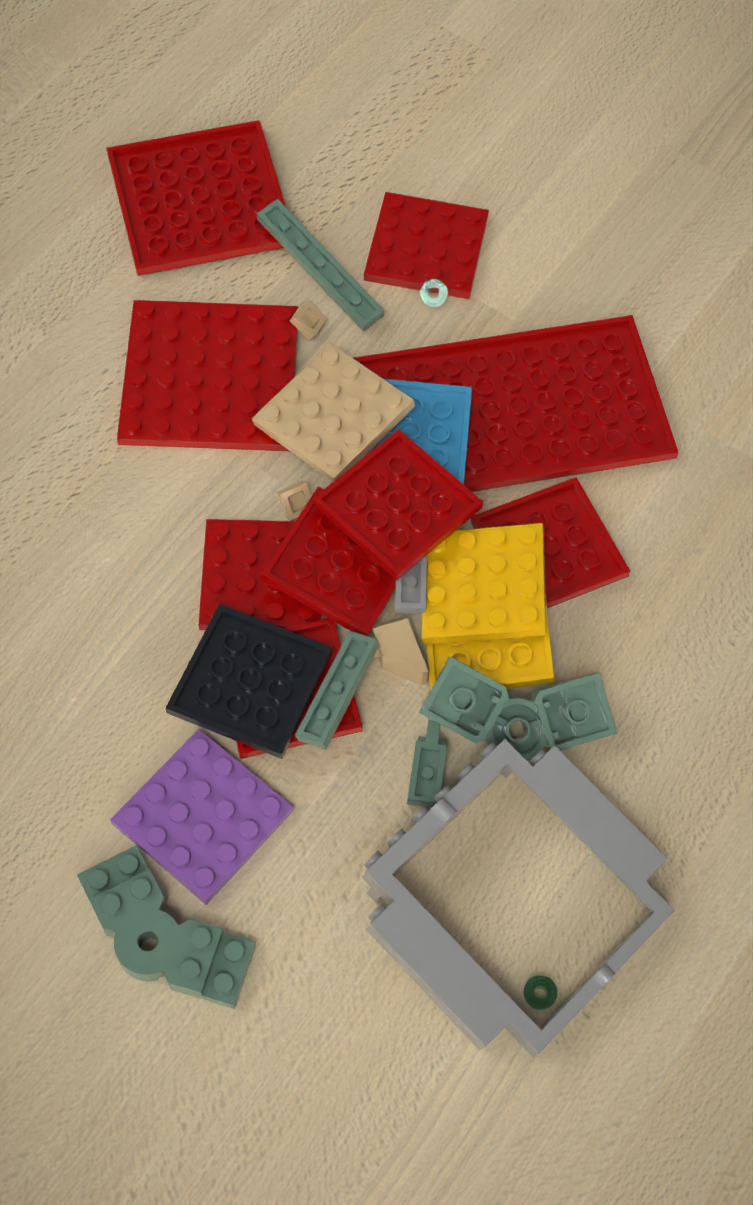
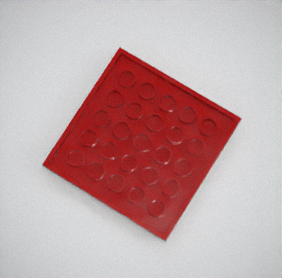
M260 120L106 148L137 276L284 248L257 220V213L276 199H279L286 207Z
M133 300L117 432L118 445L289 451L256 427L252 418L295 376L297 328L289 320L298 309V306Z

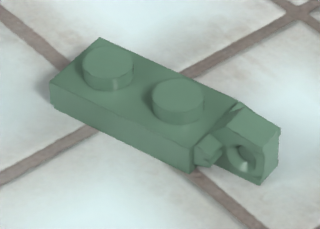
M428 721L426 737L418 736V741H416L407 805L432 808L437 803L434 799L435 796L442 789L447 745L446 740L439 739L441 724L435 721Z

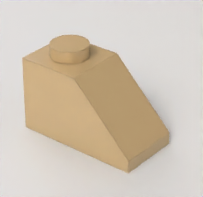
M408 618L373 628L372 638L377 639L379 643L373 658L379 659L381 667L416 684H427L428 669Z

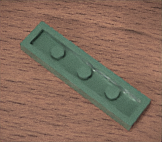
M349 631L295 734L298 741L327 749L379 647L377 639Z

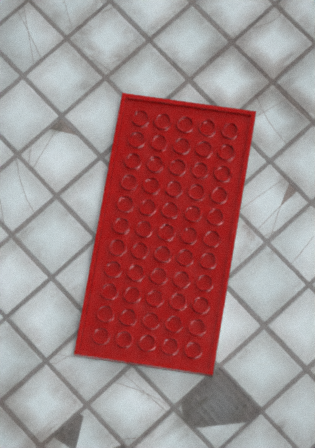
M633 315L353 358L383 379L472 387L464 485L472 492L677 459L679 453Z

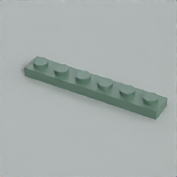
M276 199L257 213V220L362 331L384 316L382 307L279 199Z

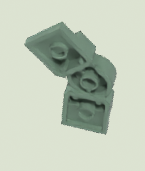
M449 656L419 710V713L474 743L485 741L488 746L492 742L498 746L506 739L527 761L531 760L543 749L544 745L550 749L556 746L561 751L617 734L599 672L535 689L530 699L526 700L518 697L509 698L505 686ZM520 721L523 725V732L519 737L512 738L509 728L513 722Z
M137 845L77 875L105 934L114 937L115 954L121 967L128 975L137 980L147 982L155 981L165 976L170 989L235 1009L256 947L255 941L225 933L223 928L193 919L178 925L172 916L164 912L166 907L164 896ZM147 939L158 941L157 946L151 951L141 949L142 943Z

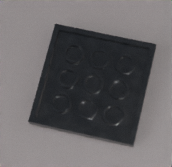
M219 604L165 708L166 713L283 759L330 660L333 647Z

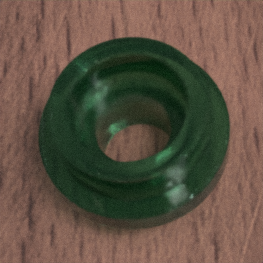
M437 279L426 281L420 291L421 299L430 307L442 305L448 296L446 285ZM436 288L439 290L437 298L429 296L431 289Z
M546 976L530 978L523 990L526 1003L536 1010L549 1009L555 1003L558 994L555 983ZM543 989L546 997L538 999L534 995V990Z

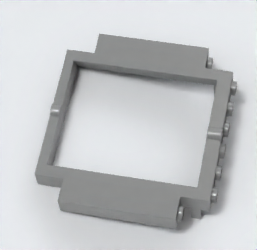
M504 739L498 746L492 742L479 755L483 760L476 767L471 763L465 767L457 776L460 782L453 788L449 785L444 787L435 796L434 799L437 803L430 810L423 807L411 819L414 825L407 832L400 829L388 841L391 847L383 855L377 851L364 864L367 870L362 878L371 886L367 894L375 903L382 898L389 905L386 907L382 903L369 915L368 918L372 922L366 930L479 1050L485 1048L505 1028L531 1056L539 1054L675 910L646 882L667 858L556 746H553L547 753L541 749L528 762ZM512 771L651 911L540 1028L395 877L404 866L500 774L506 778Z

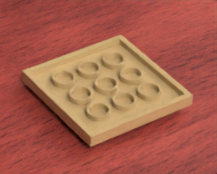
M330 343L252 418V421L264 433L334 482L370 452L415 407V404L411 397Z

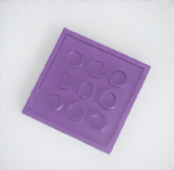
M198 729L110 821L113 826L207 905L293 812V806Z

